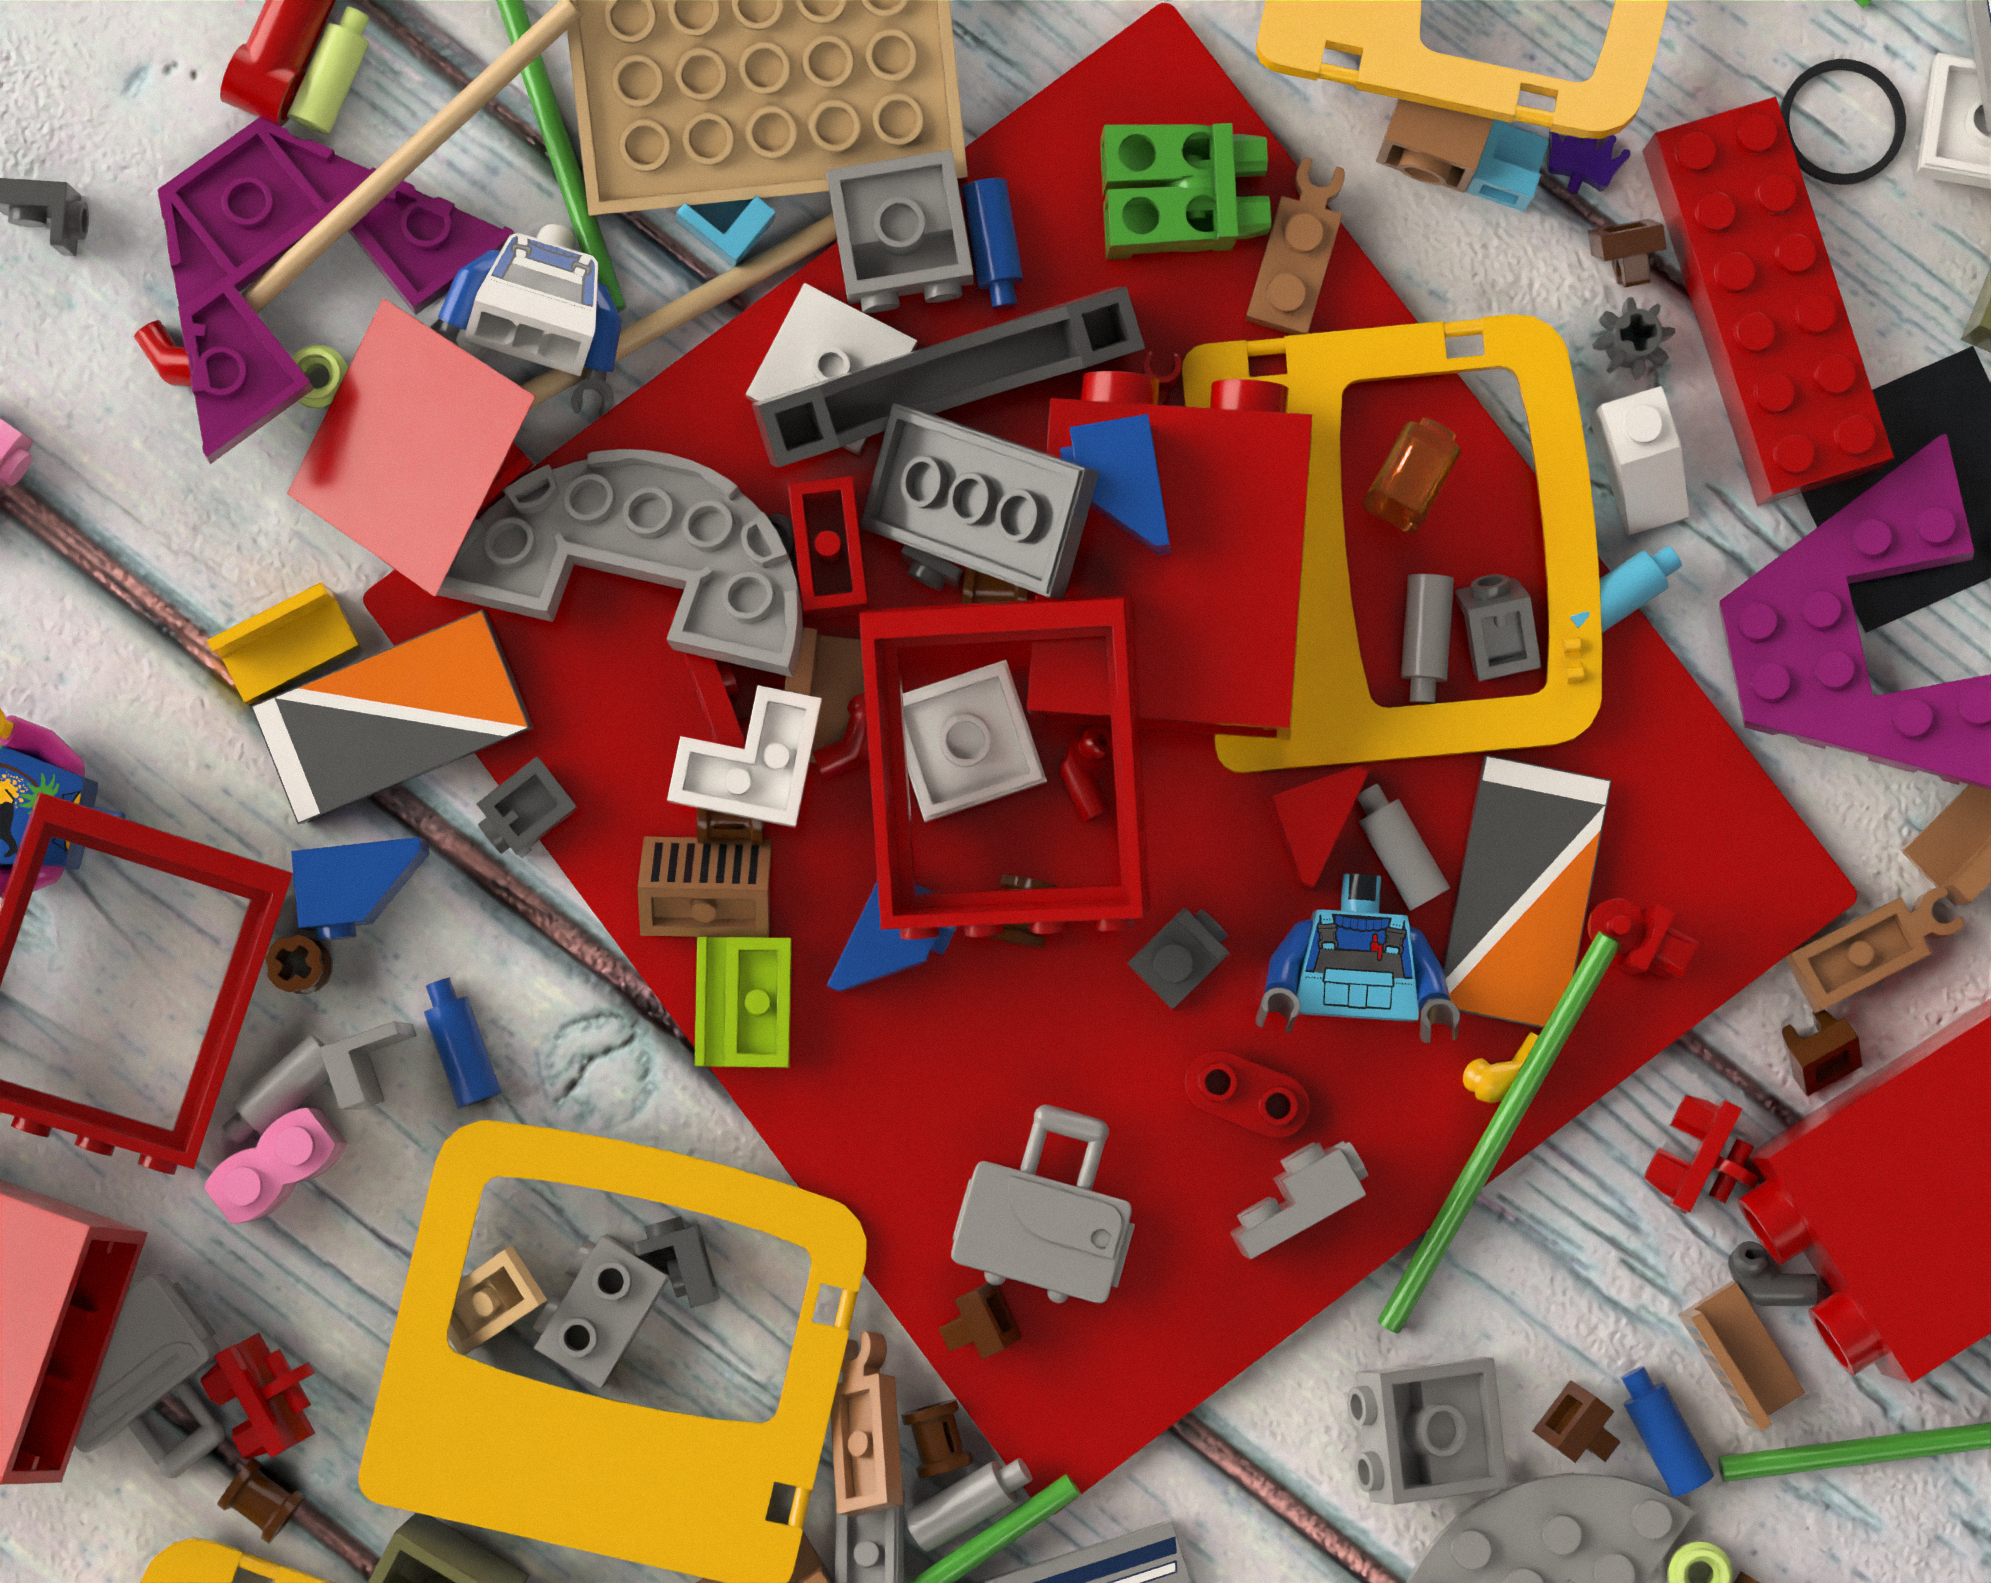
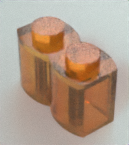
M1422 418L1419 424L1416 422H1406L1393 442L1361 502L1364 509L1405 532H1417L1421 524L1425 522L1462 453L1460 447L1454 443L1455 433L1442 424L1428 418Z

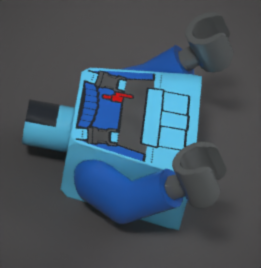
M1343 874L1341 911L1315 910L1312 912L1311 919L1302 920L1293 925L1270 957L1265 994L1261 1000L1255 1020L1259 1027H1263L1267 1013H1280L1287 1021L1285 1033L1289 1034L1292 1032L1298 1014L1413 1022L1418 1021L1420 1010L1419 1036L1423 1042L1430 1043L1431 1025L1435 1023L1447 1025L1452 1032V1040L1458 1038L1460 1012L1458 1007L1450 1001L1444 970L1423 932L1409 926L1408 916L1379 913L1381 876Z

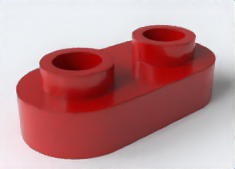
M1222 1050L1204 1052L1191 1061L1184 1075L1186 1096L1198 1110L1265 1137L1285 1138L1291 1136L1303 1127L1308 1118L1310 1110L1309 1097L1304 1087L1296 1079ZM1212 1070H1221L1229 1078V1087L1221 1095H1214L1206 1088L1205 1079ZM1275 1093L1284 1095L1289 1101V1111L1280 1119L1271 1117L1266 1111V1101Z

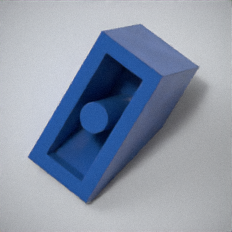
M1148 414L1069 427L1072 446L1060 448L1061 458L1100 471L1090 508L1158 556L1172 554Z
M421 837L291 851L298 928L308 931L317 930L318 941L356 937L355 926L373 924L430 854L429 842Z
M877 881L827 986L842 993L927 963L932 951L943 956L958 926L939 927L938 937L914 940L901 939L900 929L881 930ZM916 884V893H933Z

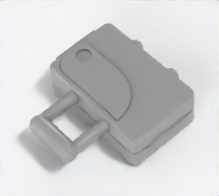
M1044 1104L1039 1106L1034 1113V1121L1020 1170L988 1161H981L976 1165L972 1180L969 1178L952 1238L954 1240L951 1251L953 1261L960 1265L985 1271V1279L991 1285H1001L1005 1282L1006 1278L1045 1288L1047 1289L1049 1299L1054 1303L1065 1302L1069 1295L1094 1303L1105 1302L1109 1297L1111 1286L1118 1288L1135 1224L1129 1223L1132 1214V1207L1129 1202L1092 1191L1105 1141L1109 1136V1127L1106 1122L1099 1118L1053 1105ZM1048 1131L1088 1142L1076 1186L1036 1175Z
M154 1274L146 1276L128 1289L75 1446L83 1453L90 1452L104 1446L129 1427L157 1464L161 1474L167 1478H176L224 1441L226 1434L224 1426L216 1420L188 1382L189 1379L215 1360L214 1355L220 1352L219 1345L212 1337L216 1332L178 1282L172 1284L166 1275ZM175 1391L201 1427L167 1452L141 1416Z

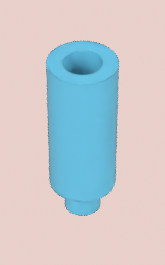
M1666 546L1653 556L1642 550L1600 578L1602 633L1669 588L1666 577L1682 567L1681 560L1670 546ZM1584 611L1570 618L1579 628L1589 617L1590 612Z

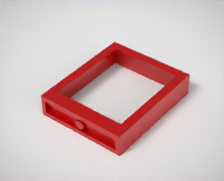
M1131 594L1064 598V600L1039 599L870 609L859 613L881 930L900 929L901 939L914 940L938 937L939 927L964 926L965 936L970 937L1003 934L1004 924L1029 923L1030 933L1034 934L1068 931L1069 921L1095 920V930L1117 931L1134 928V918H1144L1151 908ZM1106 636L1121 884L916 893L900 648Z
M38 791L0 902V987L51 836L250 900L173 1130L0 1079V1112L14 1116L11 1124L13 1128L30 1134L49 1137L52 1127L76 1134L77 1138L74 1145L91 1152L112 1156L116 1146L140 1153L137 1164L155 1171L175 1175L178 1165L194 1169L293 873Z

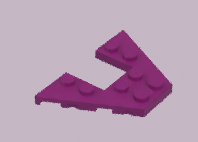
M262 117L253 121L157 189L166 230L169 260L177 293L184 346L189 362L192 392L195 397L201 431L202 449L206 460L210 464L314 390L311 381L239 292L265 273L376 170L374 167L369 170L336 155L333 149L311 139L302 140L295 137L286 128ZM402 181L348 231L415 315L449 291L460 268L489 250L501 251L509 236L515 234L512 229L506 226L503 229L455 208V204L441 197L432 198L416 191L414 185Z
M1947 434L1937 437L1719 601V611L1744 728L1770 735L1783 734L1795 737L1800 743L1822 749H1826V746L1866 756L1868 761L1912 773L1922 771L1937 775L1945 782L1959 785V782L1991 790V674L1873 696L1848 586L1850 583L1973 560L1974 548Z

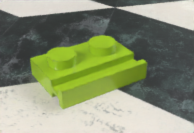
M697 937L695 1066L790 1068L792 938Z

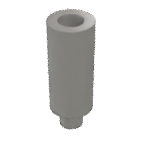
M1434 574L1408 575L1401 678L1411 680L1409 699L1411 703L1435 704L1436 682L1447 681L1454 578Z
M1378 783L1359 793L1357 800L1367 815L1366 818L1359 821V824L1409 911L1450 889L1400 800L1397 799L1389 804Z
M310 1034L233 1102L238 1112L222 1127L235 1143L240 1145L255 1131L262 1136L273 1122L283 1115L296 1110L330 1080L319 1049L324 1044L314 1034Z
M1021 1458L1004 1467L993 1460L905 1512L907 1526L917 1544L925 1552H931L1016 1503V1490L1032 1481L1031 1473Z

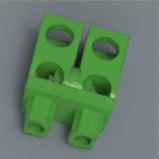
M1232 123L1213 124V126L1194 124L1104 125L1100 139L1102 190L1103 196H1105L1103 210L1106 260L1131 258L1132 254L1198 252L1211 249L1213 251H1228L1233 249L1237 239H1249L1268 234L1271 228L1269 196L1236 197L1235 177L1266 175L1268 164L1266 137L1233 134Z

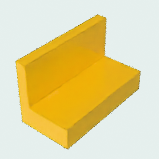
M322 582L206 640L211 651L223 659L244 703L248 705L362 648L334 591Z

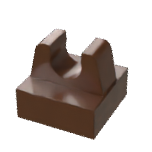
M1644 219L1588 230L1591 255L1603 261L1612 260L1617 284H1623L1626 288L1650 283L1648 253L1667 249L1663 224L1651 219Z
M1825 1009L1817 1013L1812 1012L1814 1025L1819 1032L1808 1038L1800 1037L1790 1024L1782 1029L1784 1047L1791 1061L1793 1078L1807 1097L1863 1067L1859 1036L1845 1017L1837 1021Z
M988 1282L974 1287L954 1299L961 1315L938 1328L949 1352L974 1341L981 1359L1006 1349L1022 1338L999 1285H991Z
M1572 1380L1568 1382L1532 1430L1542 1440L1574 1463L1578 1461L1586 1449L1606 1463L1621 1443L1620 1440L1603 1427L1614 1413V1410Z

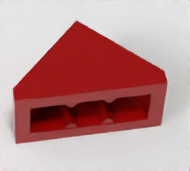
M1357 765L1271 795L1267 800L1297 886L1308 891L1315 887L1369 770Z

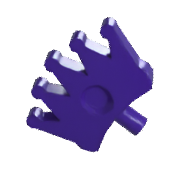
M1549 130L1550 159L1547 163L1548 172L1550 174L1570 177L1566 190L1572 194H1578L1582 182L1589 184L1599 192L1604 191L1609 186L1612 177L1629 159L1631 154L1630 150L1624 149L1620 156L1612 159L1613 146L1617 140L1614 135L1608 136L1605 143L1597 149V139L1584 138L1580 144L1578 137L1567 135L1562 142L1559 133L1550 132Z

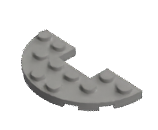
M633 449L595 451L587 453V460L573 462L553 470L548 464L523 476L504 488L505 496L490 507L478 520L474 519L437 593L439 596L553 622L573 566L578 565L684 589L666 639L673 650L789 677H794L800 654L803 631L800 589L793 564L778 532L766 514L761 512L750 499L742 494L738 486L732 481L699 463L668 453Z
M1571 1472L1521 1481L1520 1484L1501 1490L1486 1499L1483 1498L1456 1516L1422 1553L1406 1583H1566L1568 1580L1572 1583H1646L1695 1511L1670 1495L1648 1485L1617 1476L1575 1474Z

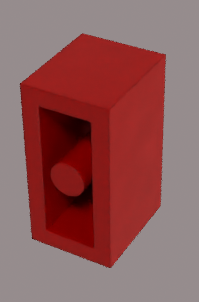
M844 476L788 483L802 608L806 621L859 615V613L869 610L853 477Z

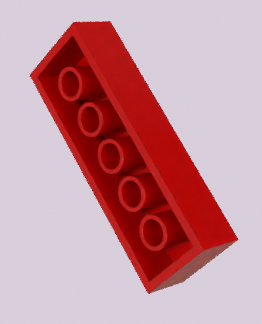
M1776 96L1654 133L1642 152L1757 507L1881 468L1892 460L1894 455Z

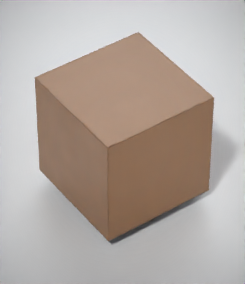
M1398 99L1376 162L1400 170L1403 174L1415 180L1432 185H1443L1464 193L1477 169L1494 119Z

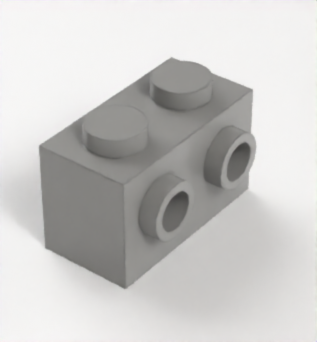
M608 1234L602 1235L596 1245L587 1239L584 1241L566 1271L567 1274L575 1278L563 1300L552 1295L532 1328L542 1334L533 1349L600 1389L608 1383L670 1279L668 1270L643 1255L636 1256L635 1250Z

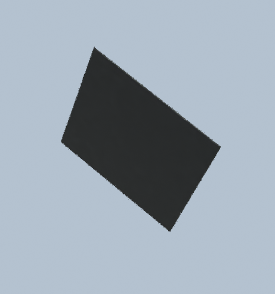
M1973 346L1872 390L1894 455L1892 460L1876 471L1801 493L1816 527H1819L1937 437L1947 434L1974 548L1973 560L1848 584L1853 607L1865 633L1991 578V383Z

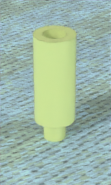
M346 7L339 25L327 24L287 114L291 120L317 133L330 135L370 44L368 40L362 37L370 18L368 15L352 7Z

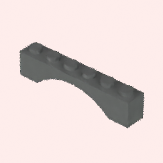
M1127 286L1112 287L767 398L751 405L770 464L779 468L886 431L893 403L935 414L1010 389L1087 368L1145 349Z

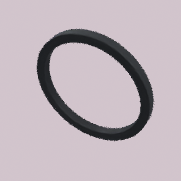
M1851 59L1824 61L1804 71L1787 90L1780 107L1799 168L1809 176L1830 184H1855L1880 173L1897 155L1906 132L1905 107L1894 84L1878 69L1869 64ZM1846 70L1870 78L1881 87L1892 105L1895 116V132L1892 143L1880 161L1863 171L1841 174L1821 169L1803 156L1793 140L1789 118L1794 97L1807 81L1828 71Z

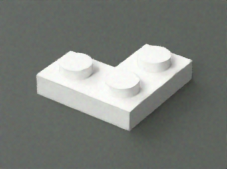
M758 685L745 749L680 736L667 801L796 828L822 698Z

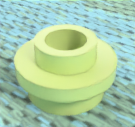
M311 345L304 347L296 352L292 359L307 378L316 368L327 369L330 377L325 386L313 388L314 390L298 400V402L313 409L327 408L330 406L348 370V365L336 350L328 346Z
M1691 1541L1683 1544L1672 1554L1668 1562V1583H1691L1688 1578V1570L1693 1563L1699 1561L1706 1562L1710 1571L1709 1577L1704 1583H1732L1733 1569L1728 1556L1719 1547L1706 1541Z

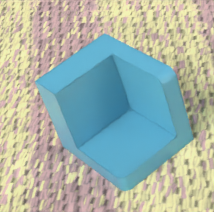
M1494 119L1477 169L1465 192L1525 212L1534 197L1541 176L1539 170L1548 147V140L1542 136L1506 125L1504 121Z
M757 196L752 201L748 199L689 206L684 203L676 212V222L734 268L742 262L773 224L776 211Z

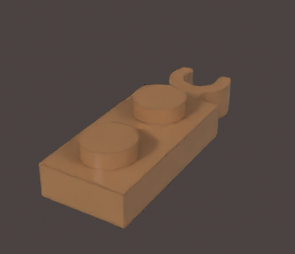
M1306 157L1301 161L1295 176V187L1300 195V200L1281 197L1245 319L1247 322L1291 335L1308 334L1342 218V213L1325 209L1327 203L1332 202L1339 195L1345 179L1344 168L1336 167L1331 183L1328 186L1317 187L1309 180L1308 174L1311 169L1312 159Z
M1938 887L1919 896L1913 905L1912 912H1909L1902 897H1899L1786 955L1785 959L1814 1013L1820 1012L1932 954L1923 938L1924 936L1938 939L1959 931L1965 924L1962 917L1944 924L1935 920L1932 915L1934 902L1949 894L1946 887Z
M870 1331L860 1332L861 1351L859 1355L857 1341L847 1340L841 1366L843 1382L837 1383L830 1413L836 1510L838 1515L850 1517L904 1505L895 1376L880 1373V1368L887 1354L886 1340L883 1334Z

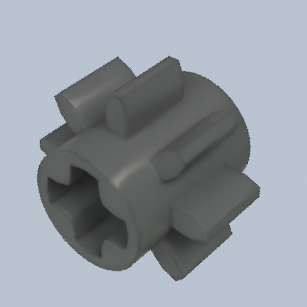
M1628 297L1623 303L1622 316L1620 318L1613 312L1605 311L1599 322L1609 332L1607 335L1596 339L1592 347L1594 350H1606L1611 360L1606 370L1609 374L1614 372L1619 366L1631 368L1633 378L1639 380L1645 373V361L1647 359L1654 365L1661 367L1668 360L1669 356L1658 346L1661 342L1667 341L1675 334V328L1662 327L1659 319L1656 317L1660 313L1661 305L1657 303L1649 311L1637 309L1633 297ZM1628 327H1632L1635 336H1645L1646 342L1638 351H1635L1632 341H1622L1621 336Z

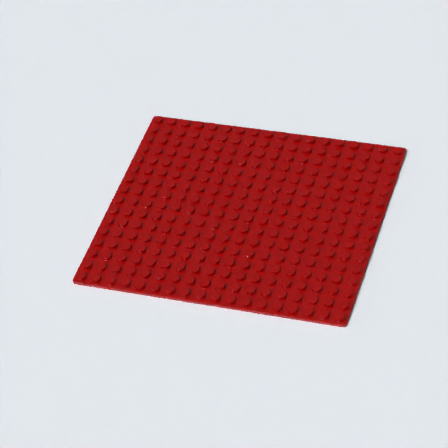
M1160 3L965 147L968 177L957 178L973 269V284L961 286L963 296L950 301L928 303L925 302L924 292L899 296L900 306L898 308L878 313H865L917 340V347L914 350L916 351L1108 288L1127 286L1145 349L933 414L1046 453L1050 399L1081 400L1083 375L1085 373L1121 371L1142 374L1145 356L1152 351L1150 369L1155 375L1165 377L1172 373L1174 353H1177L1180 357L1183 367V361L1187 353L1199 345L1239 340L1276 339L1291 336L1288 333L1247 322L1245 319L1281 197L1300 200V195L1295 187V176L1298 166L1172 4ZM1232 123L1233 134L1266 137L1268 156L1266 175L1235 177L1236 197L1269 196L1271 228L1268 234L1249 239H1237L1233 249L1228 251H1213L1211 249L1198 252L1132 254L1131 258L1106 260L1103 210L1105 196H1103L1100 151V139L1104 125L1194 124L1213 126V124ZM989 178H1003L1007 180L1024 279L1022 282L1014 285L1017 305L1000 310L992 309L989 289L978 288L962 194V187L964 185ZM1326 204L1325 209L1331 210L1329 206ZM1340 222L1308 334L1418 323ZM838 242L536 464L520 478L548 464L553 470L573 462L587 460V453L595 451L633 449L662 452L692 460L714 470L737 485L740 492L750 499L761 512H764L766 515L780 513L792 520L788 483L852 476L860 528L885 431L869 436L859 456L840 447L778 468L770 464L751 405L755 402L746 397L747 390L804 283L848 305ZM861 303L849 305L862 312ZM1286 353L1248 357L1250 377L1287 374ZM1182 367L1178 385L1169 392V403L1167 405L1185 406ZM1458 373L1351 384L1342 395L1340 429L1341 491L1352 606L1360 655L1371 699L1377 705L1387 708L1425 705L1409 702L1411 680L1401 678L1408 575L1434 574L1454 578L1447 681L1436 682L1435 704L1525 696L1540 692L1545 687L1547 680L1548 610L1543 528L1536 474ZM503 492L477 517H475V519L478 520L490 507H492L495 503L502 499L505 496V493ZM860 528L869 610L962 604L965 566L946 560L964 570V579L959 589L945 583L941 591L934 590L907 575L911 565L903 562L901 558V551L905 544ZM1598 556L1599 578H1602L1611 571ZM796 560L793 563V567L800 589L798 565ZM574 565L554 621L551 622L439 595L434 597L396 569L364 593L363 603L394 646L481 609L488 610L534 729L475 754L499 786L538 756L579 807L577 811L543 836L540 841L695 1048L697 937L640 936L638 881L644 836L697 838V808L667 801L680 736L714 743L688 673L684 656L681 651L673 650L666 640L671 628L669 613L677 611L684 589ZM1501 574L1509 578H1517L1531 597L1541 668L1478 681L1473 674L1464 613L1457 605L1455 591L1471 587L1473 580L1486 575ZM1028 590L1027 600H1035L1036 592ZM802 608V627L815 628L818 630L819 635L861 639L859 615L806 621ZM1639 608L1602 633V701L1600 709L1590 727L1574 740L1554 746L1254 773H1235L1225 768L1219 761L1216 752L1215 735L1140 730L1151 909L1144 918H1134L1135 927L1131 929L1099 931L1095 930V920L1069 921L1068 931L1041 934L1046 938L1044 949L991 939L989 936H965L964 926H958L943 956L932 951L927 963L839 993L827 986L828 981L877 883L869 762L824 781L816 763H809L796 828L765 822L764 839H772L769 881V938H792L790 1068L710 1066L709 1068L800 1189L840 1202L860 1221L867 1239L866 1263L863 1274L1004 1463L1008 1465L1021 1458L1027 1465L1032 1481L1022 1487L1030 1498L1066 1473L1071 1477L1082 1495L1421 1236L1432 1225L1502 1102L1487 1103L1478 1100L1475 1092L1467 1090L1463 1084V1073L1470 1062L1479 1058L1485 1059L1490 1065L1512 1061L1529 1033L1532 1032L1539 1036L1543 1029L1460 1012L1459 1033L1456 1040H1452V1032L1447 1025L1435 1023L1431 1025L1430 1043H1425L1419 1036L1420 1010L1418 1021L1413 1022L1298 1014L1292 1032L1289 1034L1285 1033L1287 1021L1280 1013H1267L1263 1027H1259L1256 1024L1255 1018L1265 994L1270 957L1293 925L1299 921L1311 919L1312 912L1315 910L1341 911L1343 874L1381 876L1379 913L1408 916L1409 926L1423 932L1440 965H1443L1483 756L1490 755L1612 780L1576 970L1592 944L1587 925L1590 914L1598 904L1608 899L1621 898L1631 901L1640 910L1660 904L1676 913L1670 927L1700 942L1684 975L1680 978L1673 975L1670 980H1666L1648 970L1646 972L1625 975L1610 967L1611 964L1609 965L1483 1187L1856 902L1857 891ZM1032 640L900 648L903 693L1006 660L1047 780L1044 784L925 823L908 774L915 884L933 893L1004 890L1005 888L1000 885L1001 874L1040 880L1055 884L1057 887L1121 884L1113 753L1108 756L1097 780L1111 810L1083 823L1060 777L1059 766L1072 737L1080 729L1089 726L1037 723L1027 711ZM729 663L739 691L738 694L729 697L737 720L749 717L751 720L758 685L785 691V675ZM1359 765L1369 770L1359 793L1378 783L1389 804L1397 799L1400 800L1450 889L1409 911L1359 824V821L1366 818L1367 815L1357 798L1315 887L1309 891L1299 887L1295 881L1267 800L1271 795ZM1184 907L1193 916L1200 909H1203L1227 933L1228 937L1221 944L1230 954L1171 1010L1127 963ZM1222 1050L1296 1079L1306 1090L1310 1103L1308 1118L1303 1127L1295 1134L1285 1138H1269L1204 1113L1193 1106L1186 1096L1184 1075L1187 1067L1194 1058L1204 1052ZM1212 1070L1206 1076V1088L1214 1095L1225 1093L1229 1087L1227 1074L1221 1070ZM1272 1094L1266 1101V1111L1271 1117L1280 1119L1288 1113L1289 1101L1282 1094ZM1041 1105H1053L1105 1121L1109 1127V1136L1105 1141L1092 1191L1129 1202L1132 1207L1129 1223L1135 1224L1118 1288L1111 1286L1109 1297L1103 1303H1094L1070 1295L1065 1302L1054 1303L1049 1299L1047 1289L1006 1278L1005 1282L999 1285L1022 1338L1006 1349L984 1359H981L974 1341L949 1352L938 1328L961 1315L954 1299L972 1288L987 1282L984 1276L985 1271L957 1264L951 1257L954 1240H952L968 1181L969 1178L972 1180L976 1165L981 1161H988L1020 1170L1034 1121V1113ZM1048 1131L1036 1175L1076 1186L1088 1142ZM1342 1141L1345 1143L1350 1142L1369 1175L1359 1181L1366 1195L1253 1259L1243 1256L1230 1234V1231L1241 1226L1236 1215L1267 1197L1275 1198L1278 1204L1285 1201L1273 1179L1285 1172L1280 1161L1313 1142L1315 1144L1320 1143L1323 1150L1333 1147Z

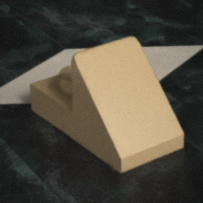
M513 1245L491 1258L460 1281L448 1330V1338L456 1351L462 1355H466L513 1323L547 1303L546 1297Z

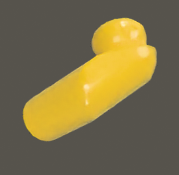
M1530 1032L1512 1061L1490 1065L1485 1059L1479 1058L1470 1062L1463 1073V1084L1466 1089L1475 1092L1478 1100L1487 1103L1502 1101L1539 1036Z

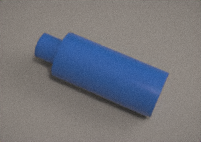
M1003 178L977 180L962 187V194L978 288L989 289L992 309H1007L1017 305L1014 285L1024 280L1007 180Z
M450 977L426 985L433 1008L424 1011V1015L457 1108H464L501 1094L502 1091L468 996L457 999Z
M1644 1366L1623 1375L1621 1379L1631 1396L1623 1405L1673 1497L1684 1495L1710 1481L1714 1474L1666 1384L1663 1382L1654 1385Z

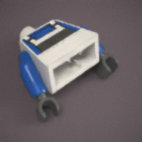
M557 224L545 225L540 229L537 238L521 233L512 234L501 251L489 250L460 268L438 315V318L443 320L440 329L436 331L437 333L458 346L456 338L460 329L466 330L463 341L576 376H581L583 367L588 368L587 379L573 391L571 397V406L574 412L578 414L581 411L583 392L586 389L597 391L602 398L599 417L603 416L611 408L614 395L610 385L605 381L607 372L614 371L622 319L607 286L597 281L598 262L591 255L573 250L575 236L568 228Z

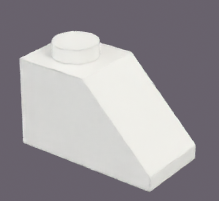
M1662 386L1601 404L1589 419L1627 537L1688 519L1690 516L1682 447Z

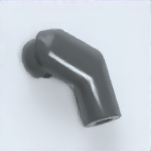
M1753 1241L1742 1242L1737 1245L1729 1256L1728 1266L1732 1279L1737 1282L1753 1303L1760 1306H1815L1817 1304L1816 1275L1781 1274L1767 1257V1251L1761 1244Z

